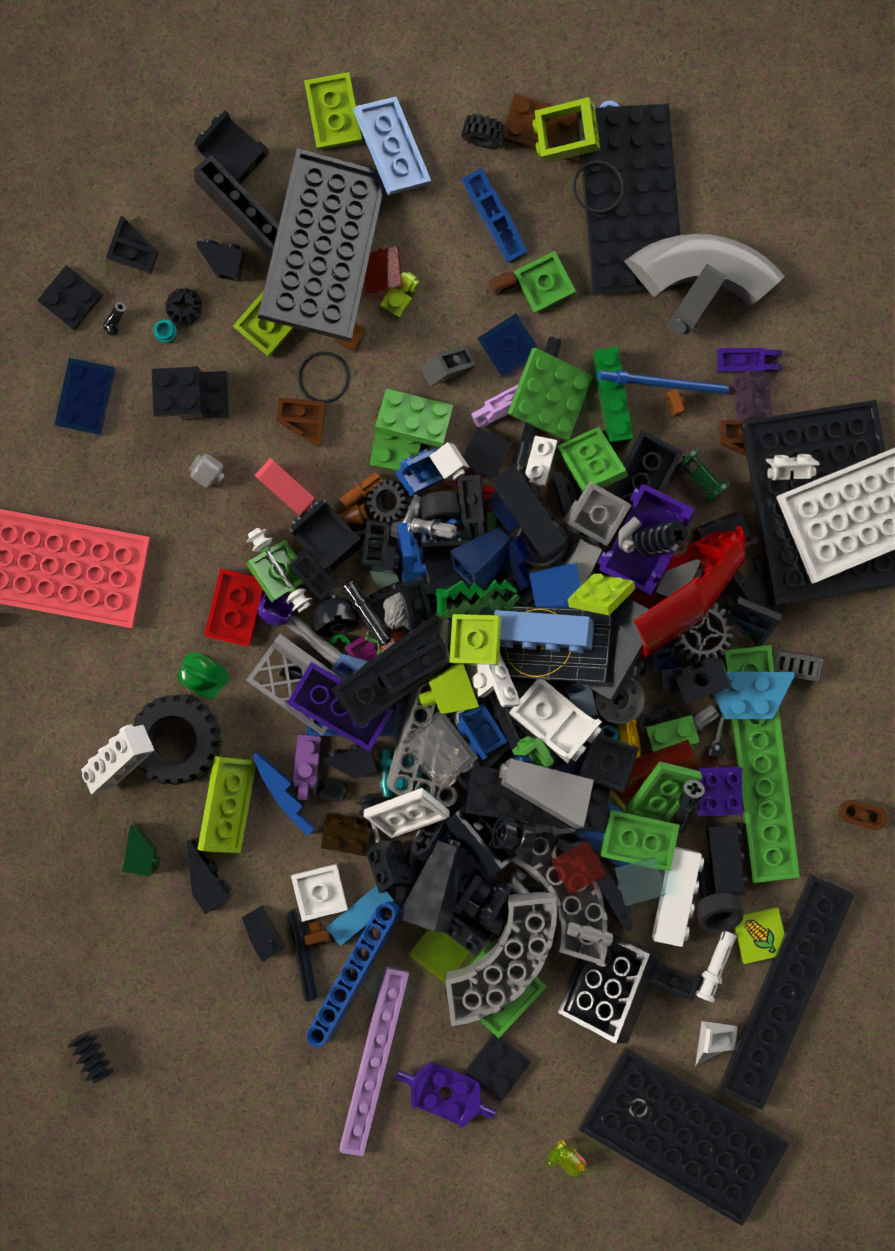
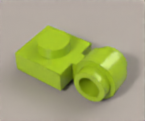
M403 272L397 281L400 289L392 285L381 302L380 307L400 319L412 300L406 293L409 291L414 293L420 283L417 280V276L410 272Z

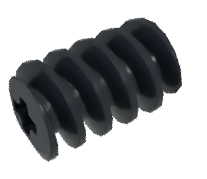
M681 521L641 528L634 535L635 547L644 557L679 552L686 547L688 542V531Z
M91 1029L74 1038L67 1047H76L71 1055H80L76 1065H85L80 1070V1073L88 1072L89 1074L84 1081H93L92 1084L112 1074L114 1069H106L110 1061L102 1060L106 1055L104 1051L97 1052L102 1045L101 1043L93 1044L97 1039V1035H89L93 1030Z

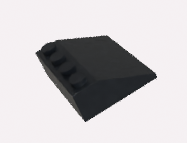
M626 598L612 612L606 683L581 682L582 684L612 701L616 699L644 650L642 639L633 620L648 611V608Z
M613 934L612 943L610 946H607L604 965L578 958L558 1013L616 1044L628 1043L661 954Z

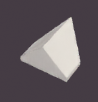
M701 1021L695 1066L724 1051L734 1050L738 1026Z

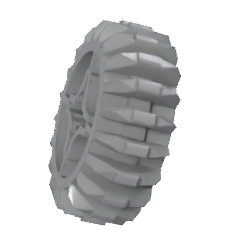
M717 603L712 605L711 609L708 610L699 623L686 631V633L694 636L695 649L688 644L684 633L678 637L679 641L673 643L674 647L682 645L678 651L679 654L688 651L685 657L687 660H690L693 654L694 662L696 663L700 661L701 656L703 660L709 658V655L710 657L714 656L715 660H717L716 651L720 655H724L725 651L722 646L727 648L731 646L725 640L726 638L733 639L734 635L727 634V630L734 629V626H726V622L730 620L727 617H722L726 612L725 609L716 612L719 606ZM708 615L715 618L720 631L710 626ZM703 625L704 630L713 634L703 635V638H701L700 633L691 629H698ZM709 637L719 638L711 649L702 651L703 645H705Z

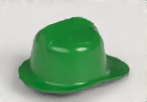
M199 653L186 655L177 674L179 682L185 688L207 699H214L229 681V675L223 666Z

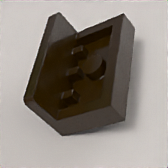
M327 813L321 848L367 857L366 851L369 848L372 830L370 821L362 817L357 818L340 813Z

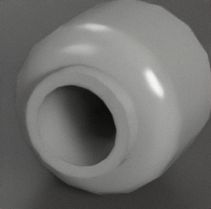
M207 453L202 456L198 454L188 469L191 471V479L205 488H209L213 484L218 486L225 475L222 473L223 464Z

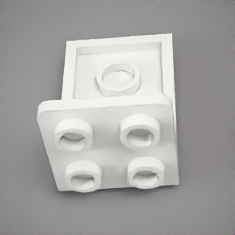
M537 679L520 699L521 704L513 707L509 712L513 718L537 738H541L544 744L567 763L571 759L576 761L586 749L583 744L586 741L591 743L602 730L599 727L602 721L599 719L595 720L586 715L543 679Z

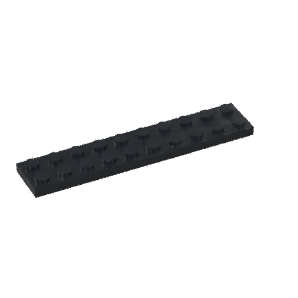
M809 874L784 932L785 935L772 960L718 1086L719 1092L763 1110L853 900L854 893Z

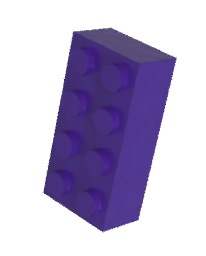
M311 661L287 704L370 751L394 711L393 708H387L359 729L331 690L332 687L343 679Z

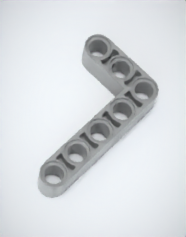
M425 681L411 691L388 774L387 786L392 792L402 796L418 790V787L425 783V791L443 806L449 807L457 800V792L453 787L439 781L416 776L436 705L433 704L423 708L419 694H421L422 688L428 686L429 691L431 690L429 682ZM418 709H422L423 716L420 720L416 721L414 717L415 712ZM412 732H416L417 739L414 743L410 744L408 737ZM410 755V763L407 766H403V757ZM404 778L403 787L396 789V781ZM447 789V797L440 800L441 791Z

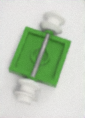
M256 528L248 534L249 539L246 542H253L255 546L252 551H261V554L250 559L246 565L271 602L289 593L290 595L286 602H293L295 606L292 611L298 610L299 613L311 606L309 601L312 600V597H305L306 589H297V587L304 583L289 567V562L297 557L286 539L270 548L269 545L271 544L272 537H265L266 529Z

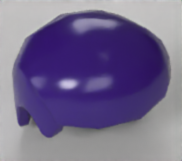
M265 593L259 602L258 612L266 623L279 627L289 622L294 612L292 611L294 605L292 602L287 603L285 596L271 602Z

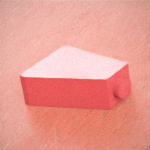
M271 458L255 474L259 481L299 516L303 517L304 514L309 512L310 506L317 501Z

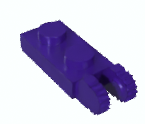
M718 348L717 373L781 371V364H765V357H781L782 350Z

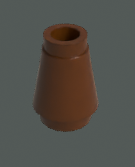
M357 503L338 515L349 528L366 525L367 520L371 521L365 504L359 505Z

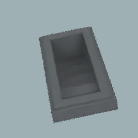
M773 650L774 672H789L790 658H793L792 672H794V678L819 681L823 662L822 658ZM781 656L785 657L783 670H778ZM800 660H803L802 673L800 674L798 673ZM810 662H814L812 674L808 675Z

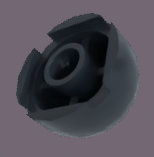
M338 595L326 597L325 601L321 602L314 612L313 624L316 634L332 637L334 636L332 631L345 629V634L360 627V615L357 611L353 610L351 601Z

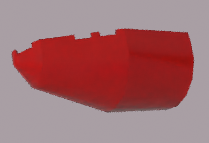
M736 526L737 531H728L723 534L722 531L712 533L688 545V551L676 557L675 554L673 555L666 571L697 559L701 561L702 570H704V575L700 579L695 577L691 582L663 601L657 600L656 591L652 597H649L635 589L627 597L649 609L633 620L642 639L644 649L638 660H645L703 619L745 561L746 536L741 526Z

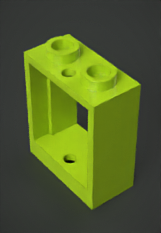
M589 97L535 111L536 119L533 120V128L535 134H538L539 142H536V150L538 156H541L546 163L600 150L595 107ZM581 111L585 140L549 149L545 120Z

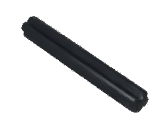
M299 908L288 911L301 987L304 1000L313 1001L317 998L309 950L304 938L306 936Z

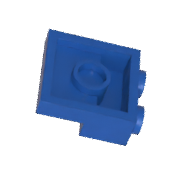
M407 522L397 523L398 553H400L399 564L402 581L405 582L419 576L427 578L426 565L421 564V561H423L422 547L418 548L417 539L413 537V532H408Z

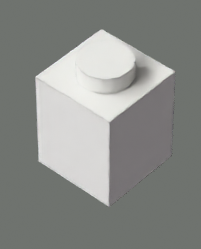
M448 442L429 456L446 480H458L457 478L464 476V471L469 468L456 446Z

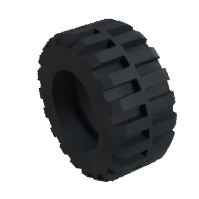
M169 695L154 699L153 702L147 703L142 707L143 710L136 714L133 726L144 725L154 748V751L137 766L139 771L146 773V777L151 780H158V783L164 785H180L198 779L212 768L214 756H219V747H222V740H220V733L222 731L221 726L218 727L216 722L218 720L216 715L209 711L210 708L206 704H202L198 699L187 697L186 695ZM173 717L188 721L193 726L197 736L196 748L192 755L178 762L163 758L155 745L156 729L163 721Z

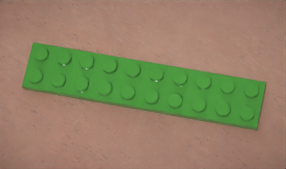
M771 645L724 650L725 669L727 672H774ZM779 708L773 719H732L737 767H742V809L751 882L800 878Z

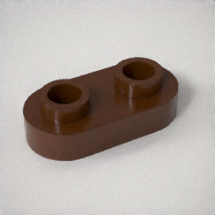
M846 800L839 807L841 819L850 824L879 830L887 822L886 812L877 806L855 800ZM853 807L854 813L849 816L847 809ZM872 813H875L877 818L871 822L869 817Z

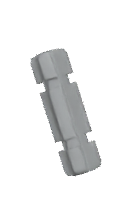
M572 922L568 924L566 929L567 935L578 936V938L595 943L600 942V944L610 946L613 940L612 933L601 932V930L582 925L580 927L579 924Z

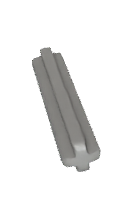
M292 616L287 626L334 665L341 653L325 639L317 635L297 616Z

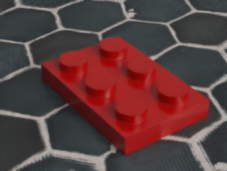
M220 568L204 632L205 637L250 647L258 616V605L264 592L254 576Z

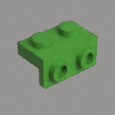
M692 715L646 727L652 755L658 754L659 758L673 755L671 751L673 749L681 748V752L695 749L694 744L699 743Z

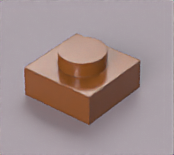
M677 389L668 391L665 397L672 417L682 414L684 412L683 407H686L684 396L682 393L679 394Z

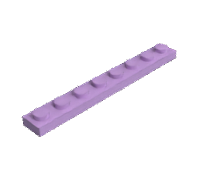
M386 966L384 968L339 1148L341 1153L364 1156L409 976L407 970Z

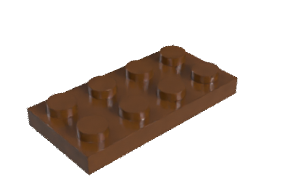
M515 93L505 123L506 130L503 140L536 150V142H539L538 134H535L533 128V120L536 119L535 111L555 105ZM577 112L545 120L549 149L579 142ZM580 155L566 158V160L581 164Z

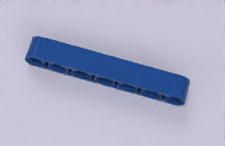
M388 901L380 904L375 909L307 1031V1041L311 1046H323L336 1033L399 920L398 915L401 908L396 902ZM385 907H388V908L391 909V911H392V917H391V919H389V918H387V917L385 916V914H384V909H385ZM374 927H376V928H378V929L380 930V932H381V937H380V939H377V938L374 937V935H373V928H374ZM362 948H366L369 951V959H365L362 956ZM351 968L357 971V979L351 977ZM340 988L346 992V1000L340 997ZM328 1009L334 1011V1020L328 1016ZM317 1029L323 1032V1040L317 1036Z

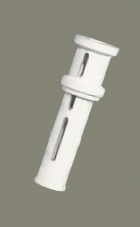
M728 931L722 932L707 971H704L701 975L703 979L698 991H696V996L714 1003L715 999L713 997L718 985L722 984V971L737 935Z

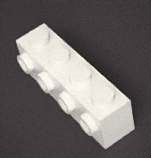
M131 724L122 727L119 730L120 733L109 739V743L100 748L96 756L88 759V763L81 771L83 780L87 783L91 795L112 790L154 751L144 725L134 727Z
M675 847L671 870H665L652 932L654 941L682 947L683 942L688 940L689 927H687L688 918H692L694 912V904H691L693 895H697L699 881H696L697 874L702 871L704 858H701L702 854L698 851Z

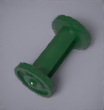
M696 447L691 453L685 454L682 457L683 460L676 465L675 469L678 471L684 468L708 494L704 500L708 504L716 496L719 497L730 482L726 480L720 483L697 458L696 455L700 449ZM696 462L697 469H690V463Z

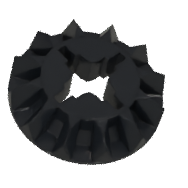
M185 287L181 289L176 288L175 291L168 294L167 301L165 302L166 313L173 322L187 325L199 318L202 312V301L195 291ZM185 297L186 303L192 307L185 308L182 314L180 307L174 304H181Z

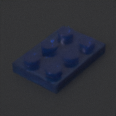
M69 358L54 425L101 436L116 368Z

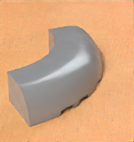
M686 234L662 239L640 249L624 261L653 297L665 289L682 282H695L705 265L709 264L727 276L722 286H725V289L737 295L748 307L761 299L785 277L775 264L755 249L739 241L711 234Z
M550 831L536 833V842L532 851L529 853L516 852L517 856L509 863L530 874L543 887L545 892L555 894L557 918L553 950L604 965L607 953L606 945L566 934V929L570 922L579 924L580 927L582 925L601 930V932H607V914L604 909L600 887L581 855L570 857L554 845L560 835L551 836Z
M534 892L509 895L507 923L495 946L473 964L457 970L447 971L446 988L451 1026L478 1021L484 1016L500 1011L502 1007L518 998L532 980L536 978L545 963L553 943L557 918L555 894Z

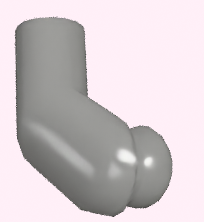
M520 868L516 869L509 876L510 884L513 885L511 890L515 894L530 893L522 884L526 874Z

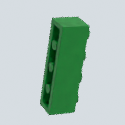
M618 346L594 350L592 357L606 439L610 445L631 442L633 434L625 386L615 384L613 381L598 380L597 378L599 370L610 372L622 370Z

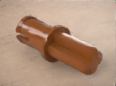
M375 472L360 484L356 483V487L339 499L349 509L364 497L367 499V495L372 492L371 488L377 487L376 483L383 482L382 478Z

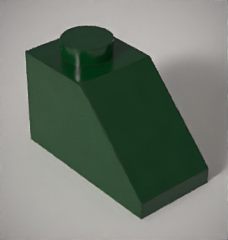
M137 823L131 824L129 827L122 872L151 876L154 874V871L159 869L160 857H157V848Z

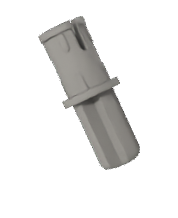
M414 518L411 524V530L414 533L428 534L431 538L439 536L453 539L457 535V527L455 525L440 523L437 519L429 521Z
M710 705L695 717L692 716L697 732L699 730L702 732L703 727L719 717V713L714 706Z

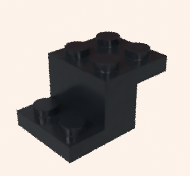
M199 367L151 369L153 416H179L182 420L229 418L226 371L203 372Z

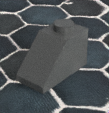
M466 345L436 353L419 367L431 387L454 378L475 367L476 364Z

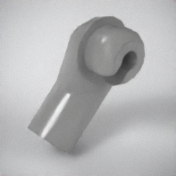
M633 517L619 530V547L626 553H631L635 550L633 533L642 526L636 517Z

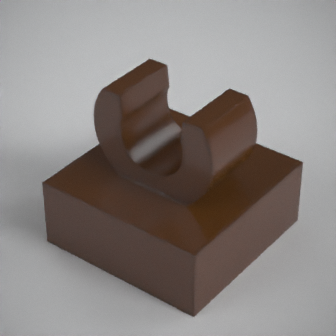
M319 921L309 923L311 934L304 936L307 947L312 949L332 943L331 934L327 930L322 931Z

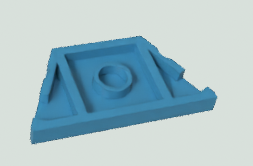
M727 672L732 683L731 687L712 695L717 701L724 719H773L794 678V672ZM703 673L704 679H706L708 683L709 677L707 674Z

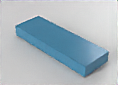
M376 885L349 907L348 910L331 922L326 929L341 946L368 924L375 909L380 904L395 900L388 891L379 893Z

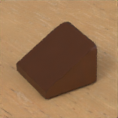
M509 271L489 280L496 296L515 288L517 282L516 277Z
M355 325L351 342L336 339L335 342L356 353L367 333L366 329Z

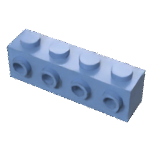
M495 610L494 615L502 617L500 647L513 648V644L522 645L524 649L535 650L537 646H544L545 650L560 651V648H569V652L584 653V650L592 649L595 621L590 617Z

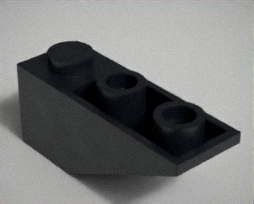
M191 838L186 843L192 896L203 912L207 914L232 896L230 893L232 889L225 879L221 880L216 873L219 869L212 859L208 861L204 855L206 851L198 850L199 840L195 841L194 838Z

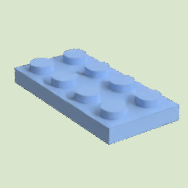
M397 97L359 105L354 108L353 112L387 194L392 195L428 185L431 182L430 176Z

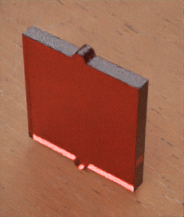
M399 247L378 248V251L370 252L365 274L366 293L370 294L379 291L385 293L389 289L402 287Z
M588 841L551 860L559 874L558 879L563 881L570 894L606 875L599 862V855H595Z

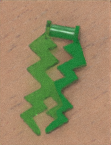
M494 579L487 590L481 589L474 582L467 588L461 580L447 590L436 589V615L441 619L448 617L452 619L453 614L464 615L466 611L470 615H478L485 605H488L494 612L499 609L500 605L507 611H510L519 599V595L515 594L508 602L500 595L495 600L491 598L495 591H498L502 596H504L506 589L513 593L517 592L505 579L500 585ZM460 591L469 600L475 592L479 596V599L473 606L463 599L458 608L452 604L450 609L447 610V598L449 595L453 600H455Z

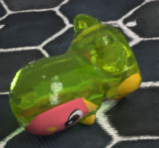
M563 1140L558 1141L547 1154V1164L549 1167L560 1165L564 1172L571 1177H579L586 1169L585 1159L576 1152V1149H568Z

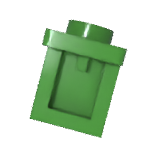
M527 736L517 743L518 746L512 750L514 755L525 756L529 754L534 765L549 767L554 763L549 747L543 743L541 738Z

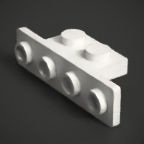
M500 651L499 665L464 664L477 697H485L495 690L502 707H517L521 704Z

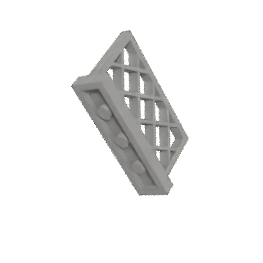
M279 634L246 682L323 735L328 727L323 726L320 728L311 717H309V720L304 716V713L298 712L284 702L288 701L292 695L290 684L298 683L301 680H290L288 667H299L302 670L303 676L312 661L334 675H338ZM274 650L283 656L284 665L270 666L269 657ZM286 659H288V660H289L290 662H292V663H291V664H287ZM267 661V667L262 668L264 663ZM285 668L287 681L273 683L271 670ZM268 671L270 684L260 685L253 678L258 672ZM287 684L289 697L280 699L275 695L274 686ZM266 687H271L272 692L267 690Z

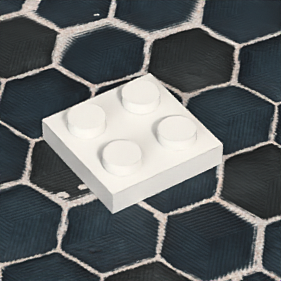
M337 863L291 875L302 921L348 910Z

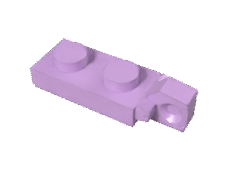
M518 385L485 401L484 407L471 414L477 427L482 428L489 425L490 422L508 415L507 413Z

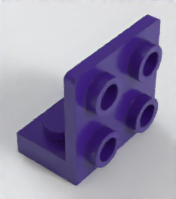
M742 767L698 768L697 771H700L702 775L700 783L705 788V793L700 798L698 815L743 814Z

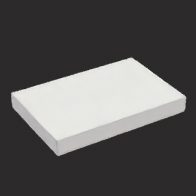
M420 788L364 809V817L389 837L394 838L449 818V810L427 791Z

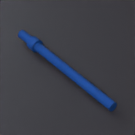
M599 370L597 375L598 380L613 381L618 385L630 383L725 395L729 392L728 385L628 374L627 371L616 370V372Z

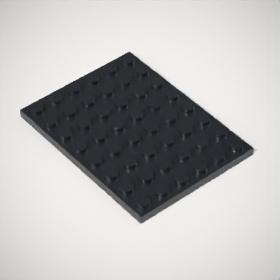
M870 400L741 421L773 605L895 585V549L816 583H811L776 497L886 452L877 401ZM799 454H809L819 462V465H813L816 468V475L810 479H794L793 471H790V479L773 480L768 477V469L772 468V466L766 462V459H774L776 455L797 458Z

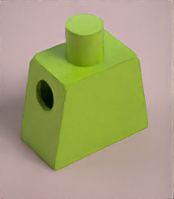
M455 663L429 678L431 690L419 694L423 708L437 703L440 714L479 707L464 664Z

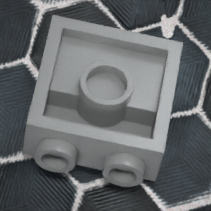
M589 481L579 500L574 501L564 518V521L568 524L566 528L577 535L580 532L588 535L586 539L597 546L600 542L608 546L631 504Z

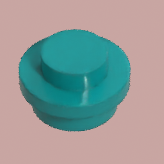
M164 319L155 324L153 333L158 341L169 343L175 339L177 328L173 322Z

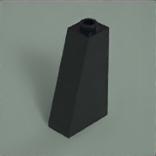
M448 839V843L438 841L405 901L398 919L432 931L448 933L470 849L461 847L462 842L452 839Z

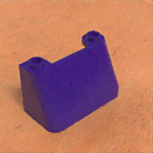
M642 484L640 489L635 488L630 498V501L633 502L632 509L624 525L633 517H636L642 524L637 530L674 521H681L688 528L695 509ZM618 534L608 553H602L598 561V565H600L599 570L611 577L634 581L636 590L652 597L675 552L644 557L635 547L633 552L626 553L619 547Z

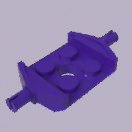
M432 1061L424 1064L413 1075L401 1070L398 1071L396 1080L411 1086V1106L414 1109L418 1107L458 1124L459 1128H463L476 1114L480 1113L491 1119L495 1115L496 1109L482 1105L483 1102L480 1101V1082ZM447 1086L451 1088L453 1093L449 1098H442L439 1095V1090L442 1087Z

